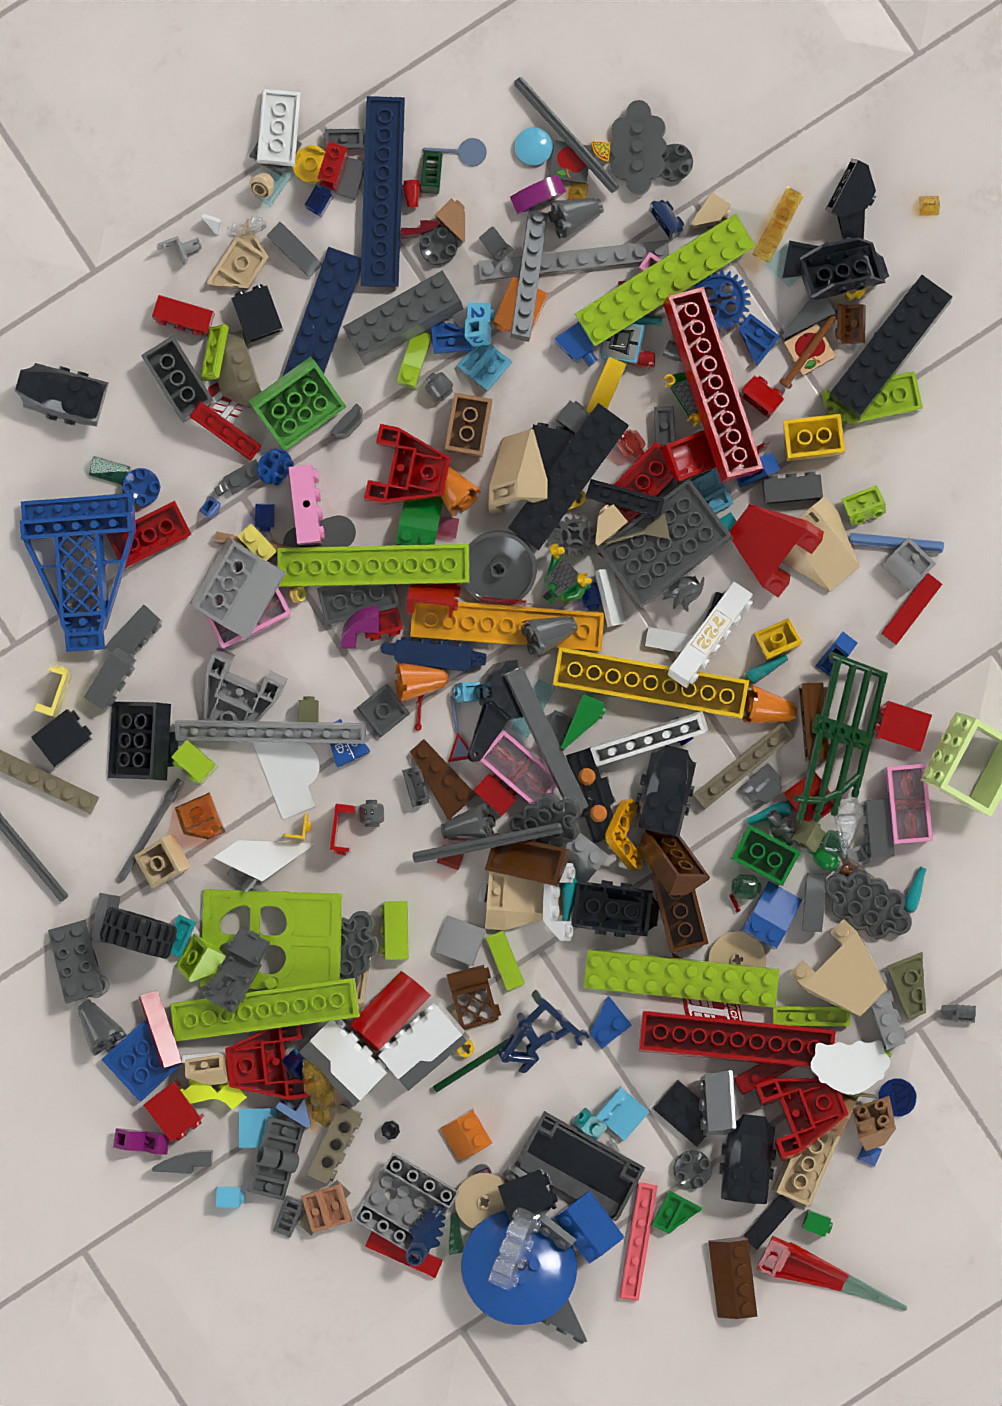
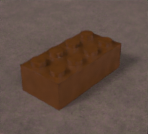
M653 877L652 882L670 953L709 944L696 891L693 890L687 895H669L659 879Z

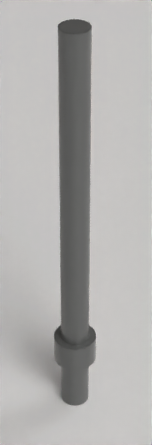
M177 778L170 791L166 792L163 803L118 875L122 880L126 879L136 862L134 855L144 849L170 804L176 800V794L184 783L181 779Z

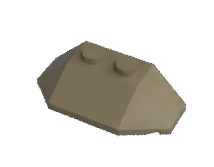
M240 330L227 335L220 375L217 381L223 396L246 408H250L252 406L248 401L262 392L243 331Z

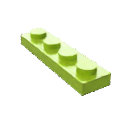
M776 1006V1008H773V1024L789 1026H850V1012L840 1007Z

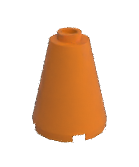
M449 467L444 494L441 498L452 516L458 515L457 511L461 510V512L467 510L478 499L476 496L477 492L480 494L481 491L476 485Z
M397 663L395 665V674H398L397 680H395V687L398 699L401 702L445 688L446 684L449 683L448 673L442 668Z
M749 686L751 690H747L744 708L746 717L743 716V722L748 724L791 722L793 718H796L797 707H795L793 702L757 686Z

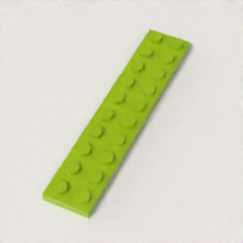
M734 214L574 313L595 347L664 304L663 301L668 296L682 293L756 246L738 215Z
M469 544L277 548L278 568L286 572L278 587L470 583Z
M588 949L584 988L776 1008L780 969Z
M355 978L249 992L245 994L246 997L243 1003L239 1004L234 1014L207 999L170 1003L175 1042L360 1017Z

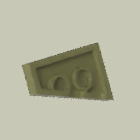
M920 952L886 966L907 1020L926 1013L923 952Z

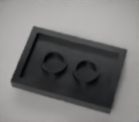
M677 1080L655 1105L653 1110L698 1147L707 1136L703 1135V1130L700 1128V1120L702 1118V1111L699 1109L700 1098Z

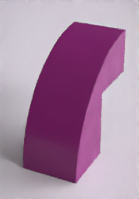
M555 175L518 191L510 196L516 213L520 214L528 212L529 209L534 208L540 203L557 199L566 193L560 176Z
M379 606L361 609L346 621L342 630L341 648H356L357 633H379Z
M116 1128L113 1148L127 1151H145L153 1154L167 1155L169 1139L165 1134Z

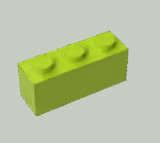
M384 901V905H381V917H384L385 924L381 925V936H385V944H381V955H385V959H409L408 901Z

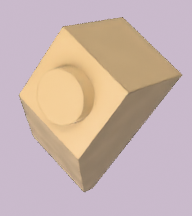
M711 192L693 219L690 228L706 227L719 224L722 219L726 220L731 213L729 210L731 204Z
M218 1054L186 1059L185 1077L207 1085L228 1083L227 1062L224 1055Z

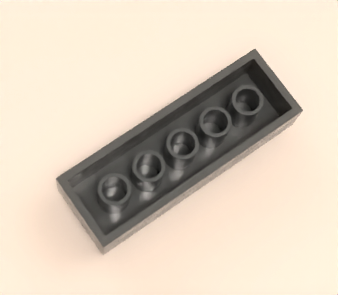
M442 270L346 324L343 328L363 364L366 365L464 308L460 298Z

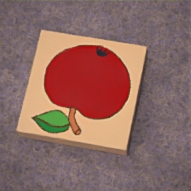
M818 324L784 342L795 363L820 330ZM825 336L801 368L800 373L802 376L836 357Z

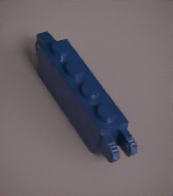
M401 637V640L396 639V643L386 642L380 647L383 654L393 655L397 663L467 672L471 666H485L487 654L474 651L473 648H469V644L458 643V646H450V642L446 641L432 644L431 640L420 639V642H415L410 637Z

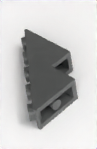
M569 1299L554 1315L541 1321L548 1326L550 1323L557 1327L556 1330L564 1335L568 1332L574 1336L573 1339L581 1344L587 1342V1338Z

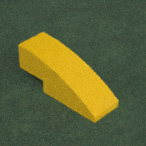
M611 357L608 358L586 409L587 413L592 412L598 403L608 409L625 370V363Z

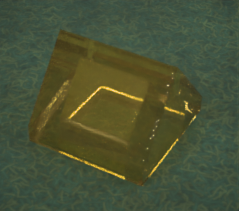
M919 196L920 216L939 215V196Z

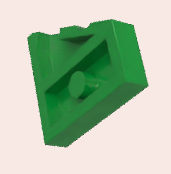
M669 1190L651 1225L670 1234L678 1226L688 1221L689 1218L699 1213L702 1207Z

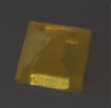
M570 182L567 200L586 199L589 184Z

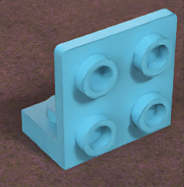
M620 1086L595 1116L620 1138L626 1140L647 1116L649 1111Z

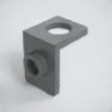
M493 226L479 237V240L492 257L498 261L504 259L514 250L512 246L504 241Z

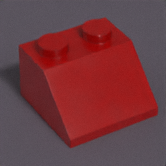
M754 375L742 389L739 396L769 419L783 402V393L775 387L773 389L767 385L768 382L763 377H756Z
M816 772L809 796H818L822 779ZM805 778L783 792L796 814L798 813L800 802H795L794 797L796 794L802 795ZM833 800L824 803L820 819L831 812ZM807 803L803 820L808 822L813 820L816 804Z

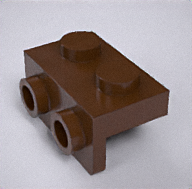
M838 304V309L835 311L837 320L835 337L837 342L842 344L865 343L866 305Z

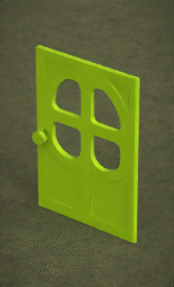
M204 889L202 938L219 949L223 944L232 941L236 934L224 933L221 929V921L231 910L245 905L250 908L249 932L253 931L259 934V937L270 942L269 945L280 946L286 954L285 964L279 972L265 974L259 970L249 989L270 990L340 980L343 894L248 891L246 893L244 890ZM275 906L283 911L287 919V927L282 934L263 935L261 933V910L263 907ZM217 972L201 978L200 987H206L207 982L210 983L211 979L215 978Z

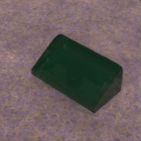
M93 456L89 476L122 485L123 479L130 472L131 467Z

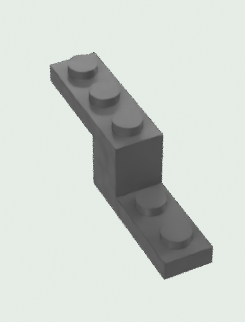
M511 1163L503 1173L508 1181L527 1174L514 1163ZM550 1208L524 1218L528 1224L538 1228L543 1236L551 1238L556 1246L567 1251L576 1240L546 1216Z

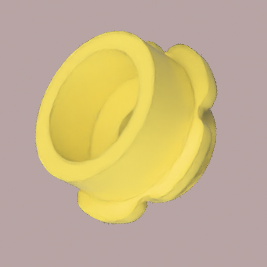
M292 587L290 589L289 597L292 602L297 604L305 600L306 590L304 587Z

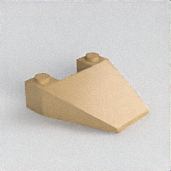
M843 919L830 932L842 946L816 972L802 960L789 974L807 993L861 1016L887 990V987L862 937Z

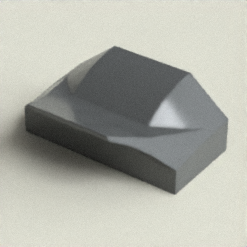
M356 403L331 430V434L337 439L349 437L362 423V408Z
M767 763L740 790L752 803L763 802L767 804L782 790L780 786L781 776Z

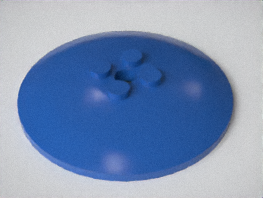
M503 1210L483 1220L469 1236L461 1260L463 1283L473 1303L490 1318L509 1325L535 1324L554 1315L570 1297L577 1277L575 1250L573 1245L567 1251L557 1247L551 1238L543 1236L538 1228L528 1224L524 1219L521 1220L522 1223L514 1226L509 1221L506 1210ZM518 1260L524 1261L526 1265L522 1271L515 1267V1262Z

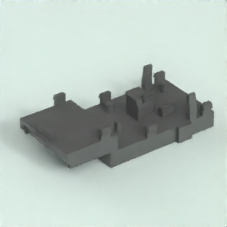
M240 927L234 939L228 943L229 947L227 950L230 952L223 964L218 966L219 971L215 978H212L210 983L207 982L206 987L208 990H204L203 997L234 1014L239 1004L243 1003L247 990L262 966L260 962L267 952L270 942L259 937V934L253 931L249 932Z

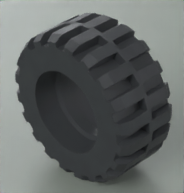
M109 907L106 910L99 935L101 940L166 959L171 954L177 928L174 925L145 915Z

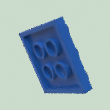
M145 1020L101 1059L140 1102L181 1065L166 1069L162 1068Z

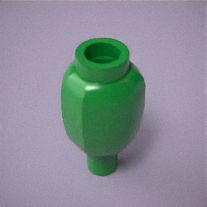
M818 848L816 852L807 850L808 853L813 855L814 862L826 871L833 870L835 872L841 863L834 853L825 848Z

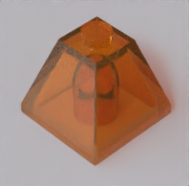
M210 792L175 807L184 835L209 840L226 832Z

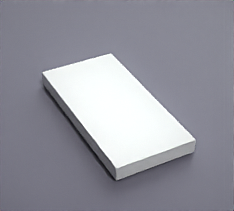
M263 89L257 163L295 167L301 92Z

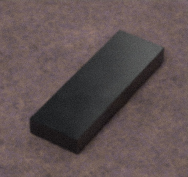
M779 1194L743 1236H747L749 1244L758 1250L795 1206L783 1195Z

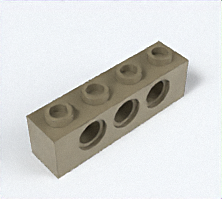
M342 1103L340 1104L307 1175L325 1184H328L329 1180L333 1182L338 1172L335 1170L337 1163L342 1164L346 1153L343 1151L346 1145L350 1147L355 1137L351 1134L354 1128L359 1129L363 1121L360 1118L361 1112ZM347 1122L350 1126L349 1131L342 1132L339 1129V1124ZM334 1139L339 1140L341 1148L333 1149L330 1144L331 1141ZM324 1157H330L333 1161V1165L330 1167H325L322 1163V1159Z

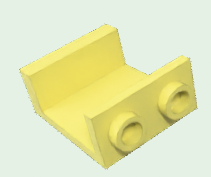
M55 664L54 668L49 666L48 670L62 675L52 707L36 703L34 709L53 717L59 715L72 674L68 673L69 669Z

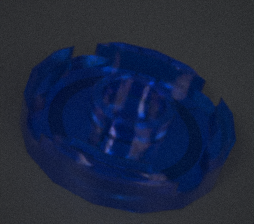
M890 1079L881 1086L878 1092V1099L890 1097L893 1115L896 1117L909 1114L915 1107L916 1091L904 1079Z

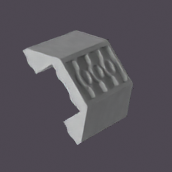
M228 537L193 597L191 604L194 608L222 626L248 639L286 572L244 548L242 544L231 537ZM239 563H242V565H243L242 570L239 571V572H237V571H236L237 565H238ZM220 596H223V603L218 606L217 600Z
M393 1152L353 1220L407 1251L413 1241L410 1228H418L415 1222L416 1219L424 1220L418 1216V1211L422 1208L434 1210L433 1205L438 1206L442 1204L444 1205L443 1209L447 1213L459 1191ZM389 1188L396 1192V1196L393 1199H387L385 1196V1191Z

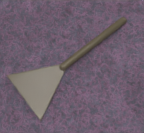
M665 512L643 531L607 540L605 543L610 544L643 534L670 539Z

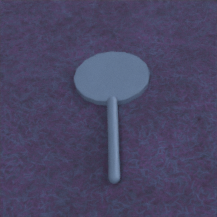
M476 138L466 139L461 143L459 149H422L428 152L459 153L461 161L468 166H478L485 160L487 154L484 143Z

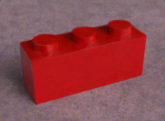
M158 295L152 318L156 320L155 323L166 326L171 324L174 325L176 330L185 332V329L191 330L193 335L199 337L209 335L215 316L212 310Z

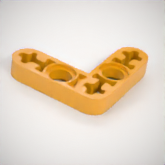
M624 799L620 801L606 831L605 839L630 871L642 869L644 860L626 834L637 812V805L633 799Z

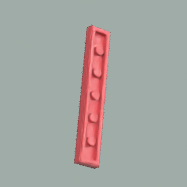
M638 1182L620 1298L639 1301L657 1185Z

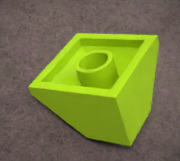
M193 934L175 967L188 981L193 982L216 973L219 969L218 966L223 964L226 955L219 948L200 936Z

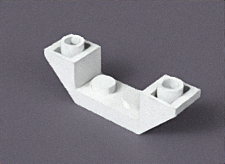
M567 863L560 882L573 883L575 868L573 863ZM544 884L543 921L560 941H571L573 935L571 921H557L560 911L558 906L560 887L558 885Z

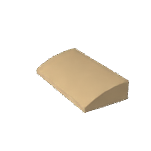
M828 1131L802 1154L785 1160L772 1190L810 1207L840 1136L832 1131Z

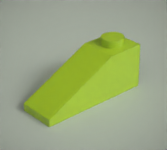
M422 332L410 339L397 379L398 385L416 390L432 334Z

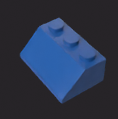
M590 1191L565 1206L554 1217L562 1229L576 1239L574 1245L589 1264L625 1238Z

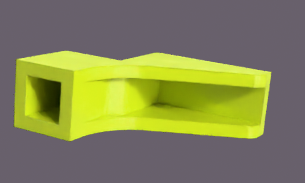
M194 1080L188 1082L191 1086L186 1090L180 1089L191 1104L209 1099H217L226 1103L232 1110L248 1097L243 1090L229 1087V1082L219 1085V1092L213 1085H207Z

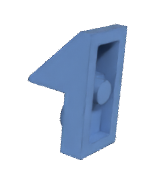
M304 1098L297 1110L294 1109L295 1105L286 1099L284 1102L279 1101L276 1109L306 1128L310 1127L311 1121L306 1098Z

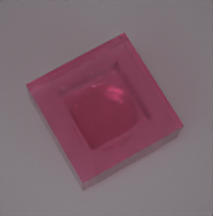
M440 516L437 535L456 538L459 519Z

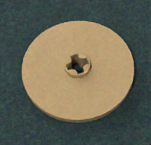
M733 931L722 935L714 942L709 952L708 961L736 964L732 962V959H735V955H738L740 958H743V961H740V965L766 967V953L762 944L741 931Z
M477 1173L466 1178L457 1190L459 1194L455 1199V1208L460 1219L467 1226L475 1229L489 1216L506 1210L498 1189L499 1185L506 1182L499 1176L491 1173ZM480 1198L489 1199L486 1206L483 1204L479 1205L481 1202Z

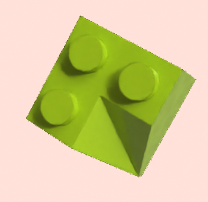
M186 740L172 756L174 759L173 764L180 770L184 768L189 773L187 777L196 784L198 782L204 784L218 768L210 758L189 740Z

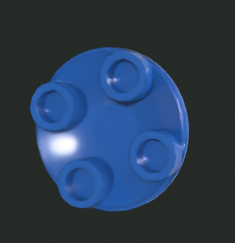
M272 449L260 458L257 464V475L265 483L280 485L289 474V467L294 466V462L285 450Z
M137 468L130 471L122 482V492L133 493L134 505L147 506L157 499L161 488L158 477L152 471L145 468Z

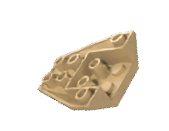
M529 429L502 439L489 486V515L505 511V504L524 499L534 503L547 499V477L534 430Z
M823 497L799 517L824 531L822 542L812 554L795 544L782 562L828 591H832L860 566L838 511L826 497Z
M489 871L485 929L507 930L542 921L544 883ZM559 882L560 896L558 897V906L560 910L559 916L563 915L562 882Z

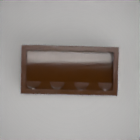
M530 840L493 847L490 849L485 870L557 886L566 868L570 851L566 848Z

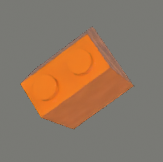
M515 277L512 278L493 320V324L496 325L495 328L502 332H506V330L511 332L518 285V279ZM538 288L532 330L548 298V293Z

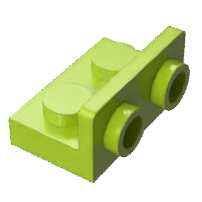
M877 485L841 498L851 526L862 524L866 520L878 518L886 513V504Z

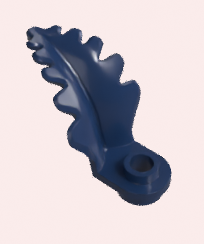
M433 1205L434 1210L428 1208V1214L422 1213L424 1220H415L418 1228H410L413 1241L405 1255L410 1265L417 1266L422 1264L430 1249L440 1246V1241L436 1237L443 1236V1232L438 1228L445 1226V1223L441 1222L446 1219L442 1215L446 1213L443 1209L444 1205ZM415 1253L419 1255V1257H414L412 1254Z

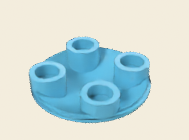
M527 128L516 138V155L522 162L528 165L539 166L552 153L553 143L551 137L540 128Z

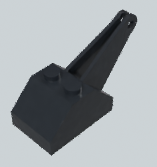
M852 158L825 210L837 216L842 239L848 237L864 239L865 209L874 203L876 189L869 165Z
M517 660L493 664L477 685L476 697L482 708L467 752V758L471 762H477L483 758L509 720L523 718L522 712L504 677L518 669Z

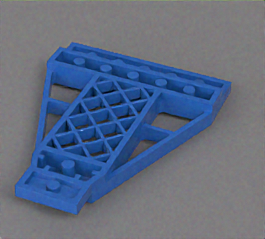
M133 493L21 501V540L24 541L60 618V624L65 632L66 652L105 649L104 630L107 629L136 533ZM128 532L129 535L121 560L106 561L104 557L103 536L109 533ZM71 536L83 537L79 540V542H77ZM54 538L55 565H41L31 544L32 539ZM86 538L94 543L88 551L81 546ZM68 539L75 544L70 552L63 548ZM78 548L85 553L80 561L72 556ZM95 548H96V558H94V557L91 555L92 551H93ZM88 557L95 562L90 570L82 565ZM69 558L77 564L71 572L64 566ZM120 563L108 601L105 566L107 564ZM79 567L87 573L81 581L73 575ZM46 568H56L59 601L44 572ZM96 568H97L98 578H97L95 575L92 574V572H93ZM89 576L97 582L91 590L84 584ZM71 577L78 583L73 591L66 586ZM81 586L88 592L82 600L75 594ZM97 587H99V597L94 593ZM91 595L98 601L92 609L85 603ZM72 596L79 602L74 610L67 605ZM82 605L89 611L76 613Z

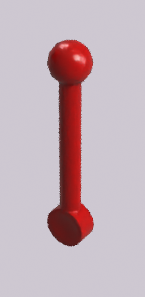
M424 695L418 697L417 724L414 726L417 731L422 729L420 721L422 698Z

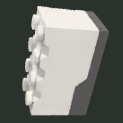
M441 1002L437 1005L432 1003L425 1009L423 1017L418 1015L409 1023L411 1027L408 1030L404 1027L394 1036L396 1038L394 1042L389 1040L380 1049L381 1053L378 1056L408 1091L470 1038Z
M341 1019L328 1021L299 1053L345 1098L356 1106L383 1078L388 1069L381 1058L377 1060L372 1055L374 1051L367 1044L362 1046L358 1042L360 1037L355 1032L351 1031L349 1033L344 1028L346 1024Z

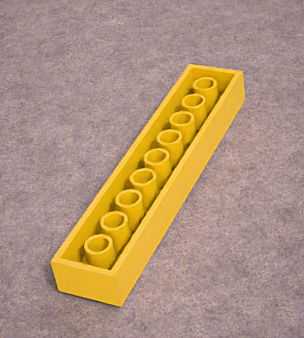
M559 647L552 686L742 719L749 680L698 672L699 677L694 684L690 683L685 688L668 676L670 666Z

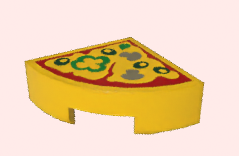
M591 141L592 150L600 160L609 163L611 142Z

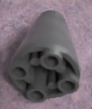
M599 198L556 200L551 203V211L548 212V217L551 223L554 222L556 234L561 239L571 236L599 217L604 212V208Z
M564 616L533 619L526 621L521 626V632L528 641V652L535 654L537 657L543 656L577 631V624L572 616L569 618Z
M484 803L447 820L445 824H441V833L444 839L471 841L494 836L493 827L496 826L494 816H490L488 803Z
M87 1000L78 1006L77 1009L79 1010L78 1014L89 1048L94 1056L103 1050H106V1052L111 1051L116 1046L115 1043L127 1036L123 1028L99 1006L92 1003L91 1000Z

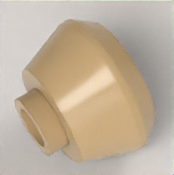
M260 173L251 178L249 186L256 196L268 198L273 194L274 180L269 174Z

